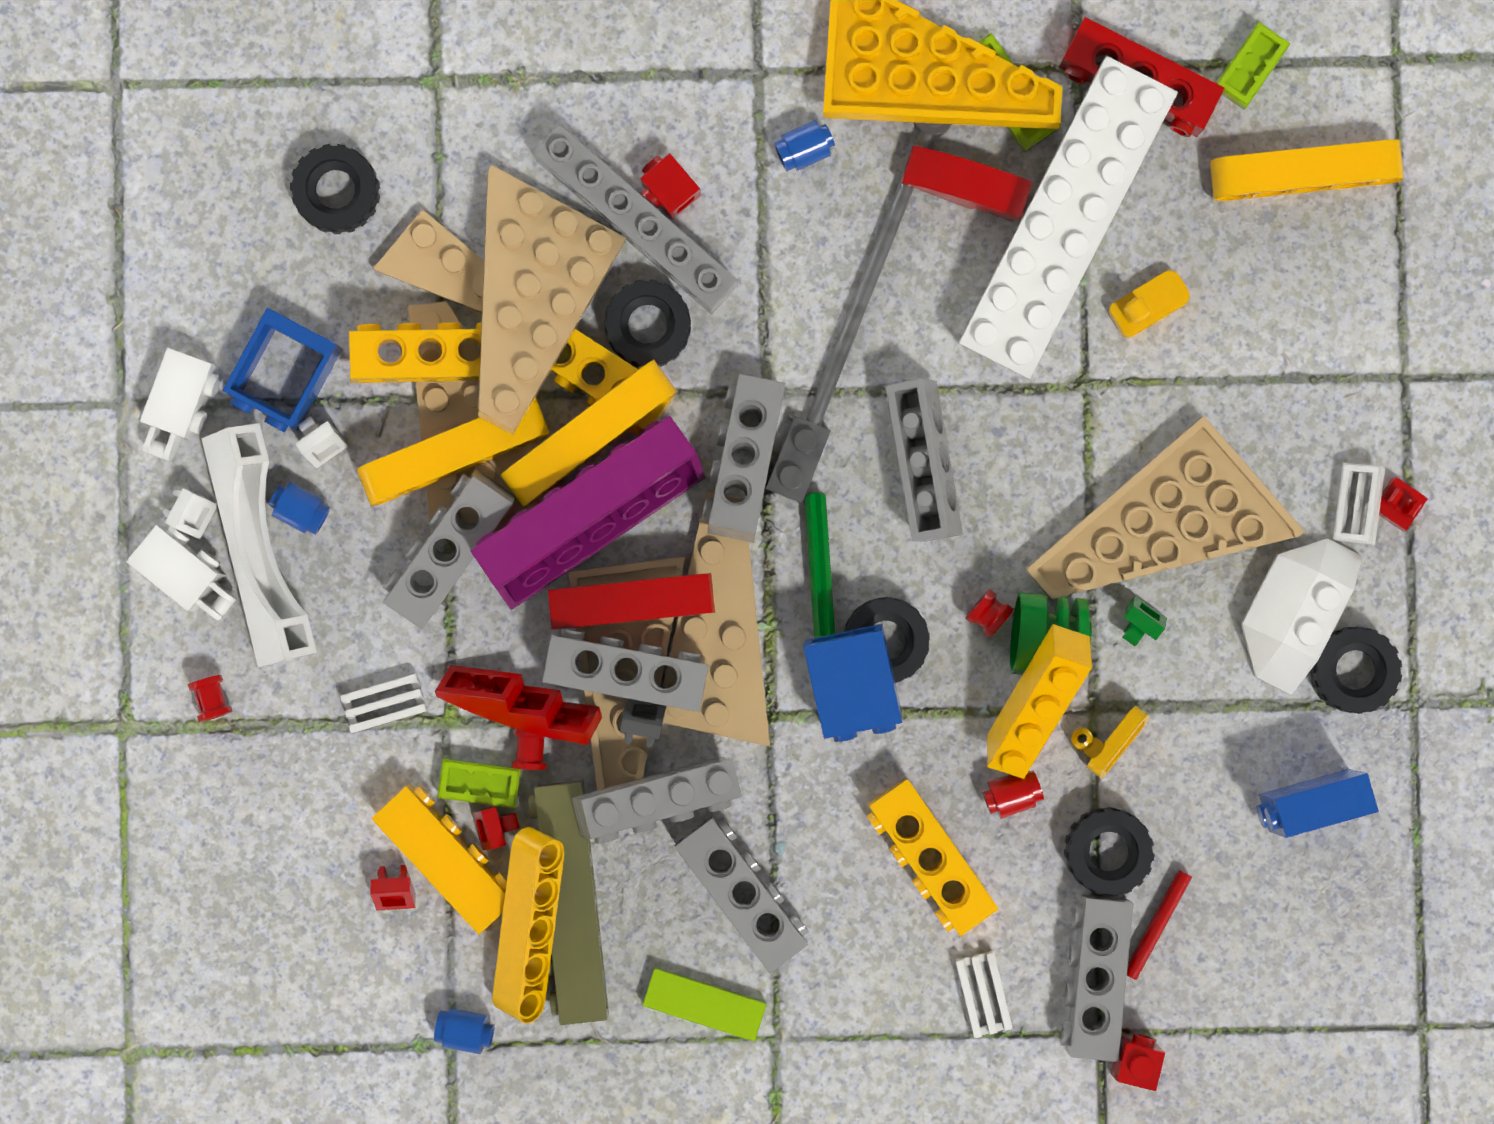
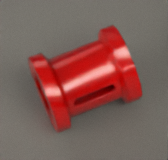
M222 675L211 676L188 684L189 690L194 691L200 714L197 716L198 722L212 720L233 713L232 707L226 704L221 688Z
M514 728L513 734L517 736L516 760L512 762V768L546 770L547 763L543 761L545 737Z

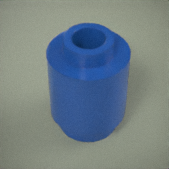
M816 120L781 135L782 139L774 143L778 157L786 172L794 168L796 171H799L830 157V147L835 146L828 126L826 124L819 126Z
M289 482L286 488L279 485L269 502V506L274 508L272 512L273 517L304 534L309 531L316 535L331 509L323 504L324 499L293 482Z
M452 1008L449 1012L440 1011L435 1025L434 1042L442 1043L443 1048L481 1054L484 1047H491L495 1025L489 1023V1016L485 1014Z

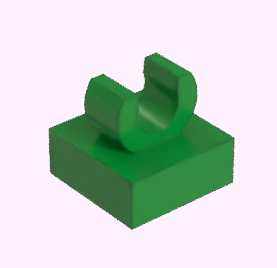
M1135 595L1125 609L1124 618L1129 621V624L1124 629L1122 638L1134 647L1145 633L1156 641L1166 628L1167 617Z

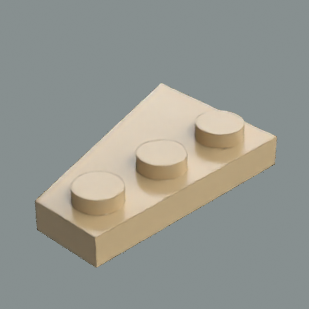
M422 209L373 267V270L482 313L484 260Z

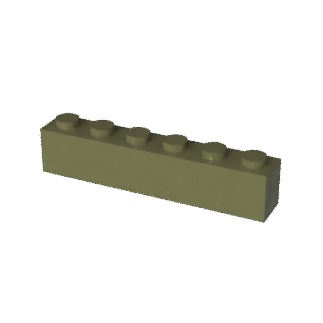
M584 780L537 785L534 787L535 795H528L530 818H537L539 831L559 840L564 846V862L549 976L555 977L556 991L550 992L552 1016L559 1015L560 1025L605 1021L609 1017L591 841L580 835L571 799L572 797L585 794Z

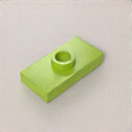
M1258 22L1216 82L1225 88L1222 95L1245 110L1291 43Z
M443 758L437 798L516 808L522 769Z

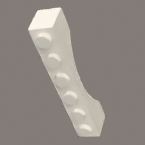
M260 423L228 427L202 438L258 668L317 653L308 615L288 589L277 566L270 543L265 507L269 458Z

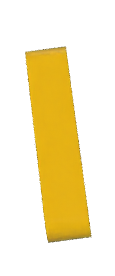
M1397 139L1233 155L1209 161L1214 201H1231L1377 186L1404 180L1400 140Z
M652 360L522 457L500 476L523 507H525L670 399L678 391L655 360Z
M535 397L514 435L482 418H477L357 468L356 471L370 506L373 507L536 442L551 433Z
M532 827L521 829L514 837L511 845L492 1001L496 1008L524 1024L534 1022L541 1015L545 1005L564 862L563 844L559 840Z

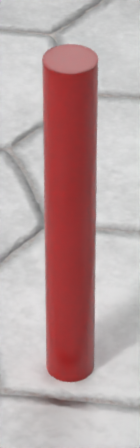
M1181 870L1177 871L1128 962V977L1134 980L1138 979L1189 885L1192 876Z

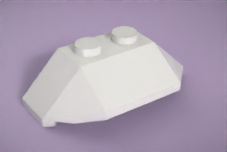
M1328 538L1276 555L1241 623L1256 678L1289 695L1293 694L1319 660L1354 591L1362 560L1361 555Z

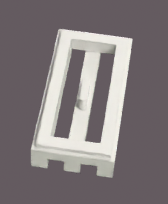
M1343 462L1333 540L1375 545L1385 467ZM1353 472H1359L1351 534L1345 533L1352 478ZM1369 473H1372L1365 533L1361 535Z
M417 673L340 696L341 702L345 707L346 718L349 721L350 733L428 711ZM410 683L413 691L354 708L352 703L353 700ZM416 699L417 706L358 723L357 715Z
M989 951L956 959L955 964L974 1038L982 1037L985 1034H995L1001 1030L1013 1029L994 952ZM987 961L1002 1021L995 1022L980 962ZM965 966H973L987 1025H979Z

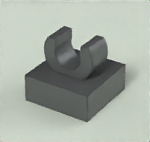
M627 699L620 732L625 733V742L631 744L633 735L647 737L646 747L651 748L654 745L655 739H660L666 706Z

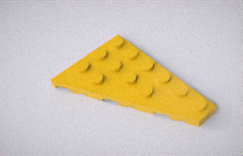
M830 0L823 118L1060 129L1062 86L1046 77L1036 76L1032 70L1023 65L1018 67L996 55V51L969 37H961L954 29L946 25L941 27L920 16L919 11L898 0Z

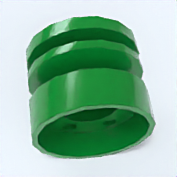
M1019 592L1015 602L1011 629V674L1023 675L1053 624L1090 636L1091 645L1092 625L1089 617L1088 599L1075 598L1071 615H1069L1068 597L1060 596L1054 613H1048L1046 595Z

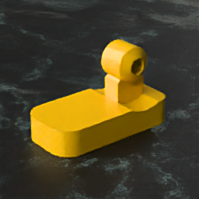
M1168 270L1113 302L1108 308V314L1121 336L1129 339L1183 307L1189 301L1190 293L1179 274Z
M1134 706L1105 743L1097 737L1094 738L1092 733L1086 728L1075 730L1071 740L1077 750L1084 752L1091 759L1087 765L1088 770L1102 780L1146 726L1150 717L1140 708ZM1081 737H1087L1084 743L1079 742Z

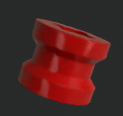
M989 589L972 607L965 619L970 623H977L982 627L983 634L987 638H991L1008 619L1014 608L1009 604L1000 603L996 598V593Z

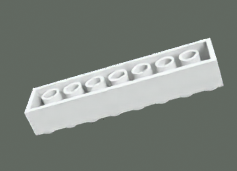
M1108 56L1105 57L958 342L959 344L1028 379L1031 378L1176 98L1177 91Z

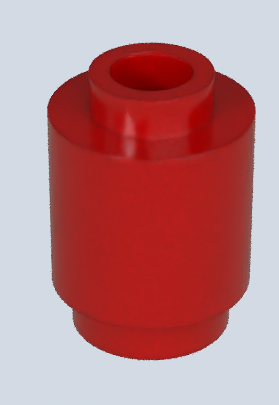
M1034 770L1029 771L1024 779L1009 774L987 782L989 790L983 792L990 814L997 812L1000 819L1036 807V802L1044 800V795Z

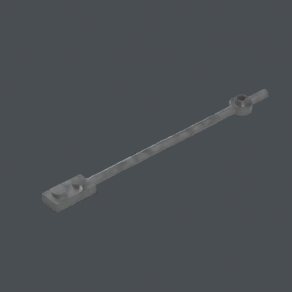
M915 123L919 131L915 145L930 149L933 139L947 133L952 124ZM902 183L898 185L806 420L794 416L766 487L768 491L801 504L803 503L831 430L820 425L914 190L910 186Z

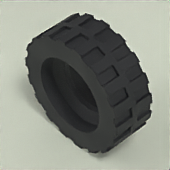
M325 144L321 148H313L309 151L308 155L301 157L297 168H294L292 172L293 179L292 183H290V191L293 197L291 199L298 213L310 225L325 233H351L357 227H363L368 223L369 217H373L375 214V207L380 201V182L377 179L374 168L358 151L353 148L349 149L345 145L337 144V146H331L330 144ZM329 171H343L354 182V196L347 205L341 208H329L323 205L316 193L319 179Z
M652 279L650 281L637 280L634 284L623 286L622 290L618 294L615 293L611 298L612 301L609 306L607 305L605 311L604 328L610 346L621 359L638 368L639 366L643 367L652 360H655L658 366L662 367L667 365L669 361L675 360L680 352L685 349L691 333L689 309L678 291H674L670 285L662 284ZM640 306H655L662 310L666 316L667 330L664 336L654 343L639 342L629 331V318L633 311Z
M893 597L869 600L852 612L845 624L844 632L873 626L881 621L896 623L904 632L905 646L897 657L890 659L895 682H901L906 678H910L924 664V660L929 652L930 632H928L925 619L915 607L906 601Z
M1345 627L1333 631L1319 660L1309 672L1312 676V680H1310L1312 687L1316 688L1319 698L1325 700L1327 705L1334 709L1358 714L1376 711L1379 706H1385L1390 702L1389 699L1391 696H1395L1398 691L1397 686L1402 680L1401 667L1403 666L1402 660H1399L1397 655L1399 652L1395 646L1391 645L1389 638L1385 635H1380L1374 629L1364 627ZM1354 650L1366 653L1372 659L1375 668L1372 681L1366 687L1356 690L1344 686L1339 681L1336 672L1339 659L1345 653Z
M1112 807L1096 808L1090 813L1081 815L1080 819L1070 827L1071 831L1065 838L1066 849H1064V857L1067 860L1066 865L1078 883L1088 890L1099 895L1118 896L1120 893L1127 894L1134 887H1139L1144 882L1145 876L1150 874L1152 869L1150 866L1155 857L1152 846H1154L1153 839L1150 838L1149 830L1134 815ZM1104 832L1119 834L1124 838L1128 846L1126 862L1120 868L1113 871L1099 869L1094 865L1090 857L1092 841Z

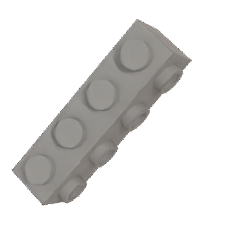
M718 757L572 797L571 799L581 837L595 838L596 844L618 839V832L633 828L634 833L657 828L656 821L670 817L672 823L691 819L694 817L693 811L707 807L708 812L727 809L731 807L730 800L740 798L742 795L733 759Z

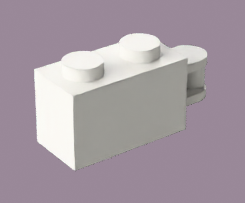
M166 349L140 422L150 425L143 446L144 453L171 462L181 437L193 441L195 434L199 435L202 432L207 420V413L204 412L209 397L213 398L216 395L221 382V376L217 375L219 367L173 349ZM161 430L171 433L167 444L157 441Z
M155 525L126 562L185 610L196 612L200 607L210 616L220 621L237 600L233 594L219 584L225 576L224 573L217 569L220 562L204 549L197 553L186 543L190 538L184 532L171 526L167 529L165 526ZM214 590L220 596L211 605L206 599Z

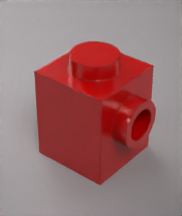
M670 153L663 159L659 155L656 156L641 170L644 175L640 178L644 189L640 194L656 209L660 207L671 221L701 196L700 187Z
M1136 1033L1133 1034L1132 1038L1121 1036L1118 1062H1113L1110 1074L1117 1082L1156 1091L1165 1052L1156 1045L1157 1040L1152 1037Z

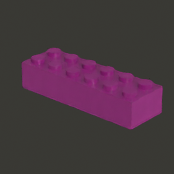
M671 416L662 421L655 420L643 429L642 435L630 443L623 442L613 448L608 458L597 465L591 464L583 468L576 475L574 481L565 487H556L549 491L543 497V502L531 510L524 509L515 514L510 519L509 525L497 533L490 532L477 541L476 547L470 550V552L510 610H512L704 480L706 476L697 452Z

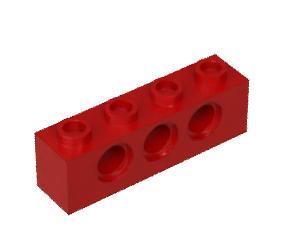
M1084 17L1059 65V68L1065 70L1064 74L1070 80L1079 84L1092 83L1099 69L1095 63V57L1105 55L1177 91L1183 98V106H1171L1164 121L1170 123L1169 128L1173 132L1184 137H1190L1191 135L1198 137L1205 129L1225 89L1223 86L1087 17Z

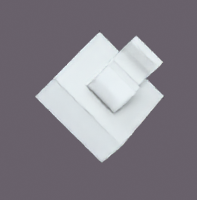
M310 416L298 424L305 437L296 442L295 445L316 469L348 447L341 434L328 421L319 425Z
M185 488L182 491L174 490L172 495L177 497V500L172 510L164 509L163 514L167 517L165 523L200 539L218 504Z

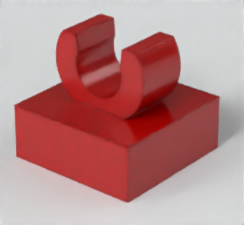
M1392 477L1382 491L1379 516L1402 532L1407 531L1428 498L1398 477Z
M496 807L472 812L482 850H492L505 846L506 841L503 833L520 828L516 813L499 817Z
M400 865V875L398 878H388L385 866H380L377 872L378 879H371L370 895L376 911L416 908V893L406 865Z

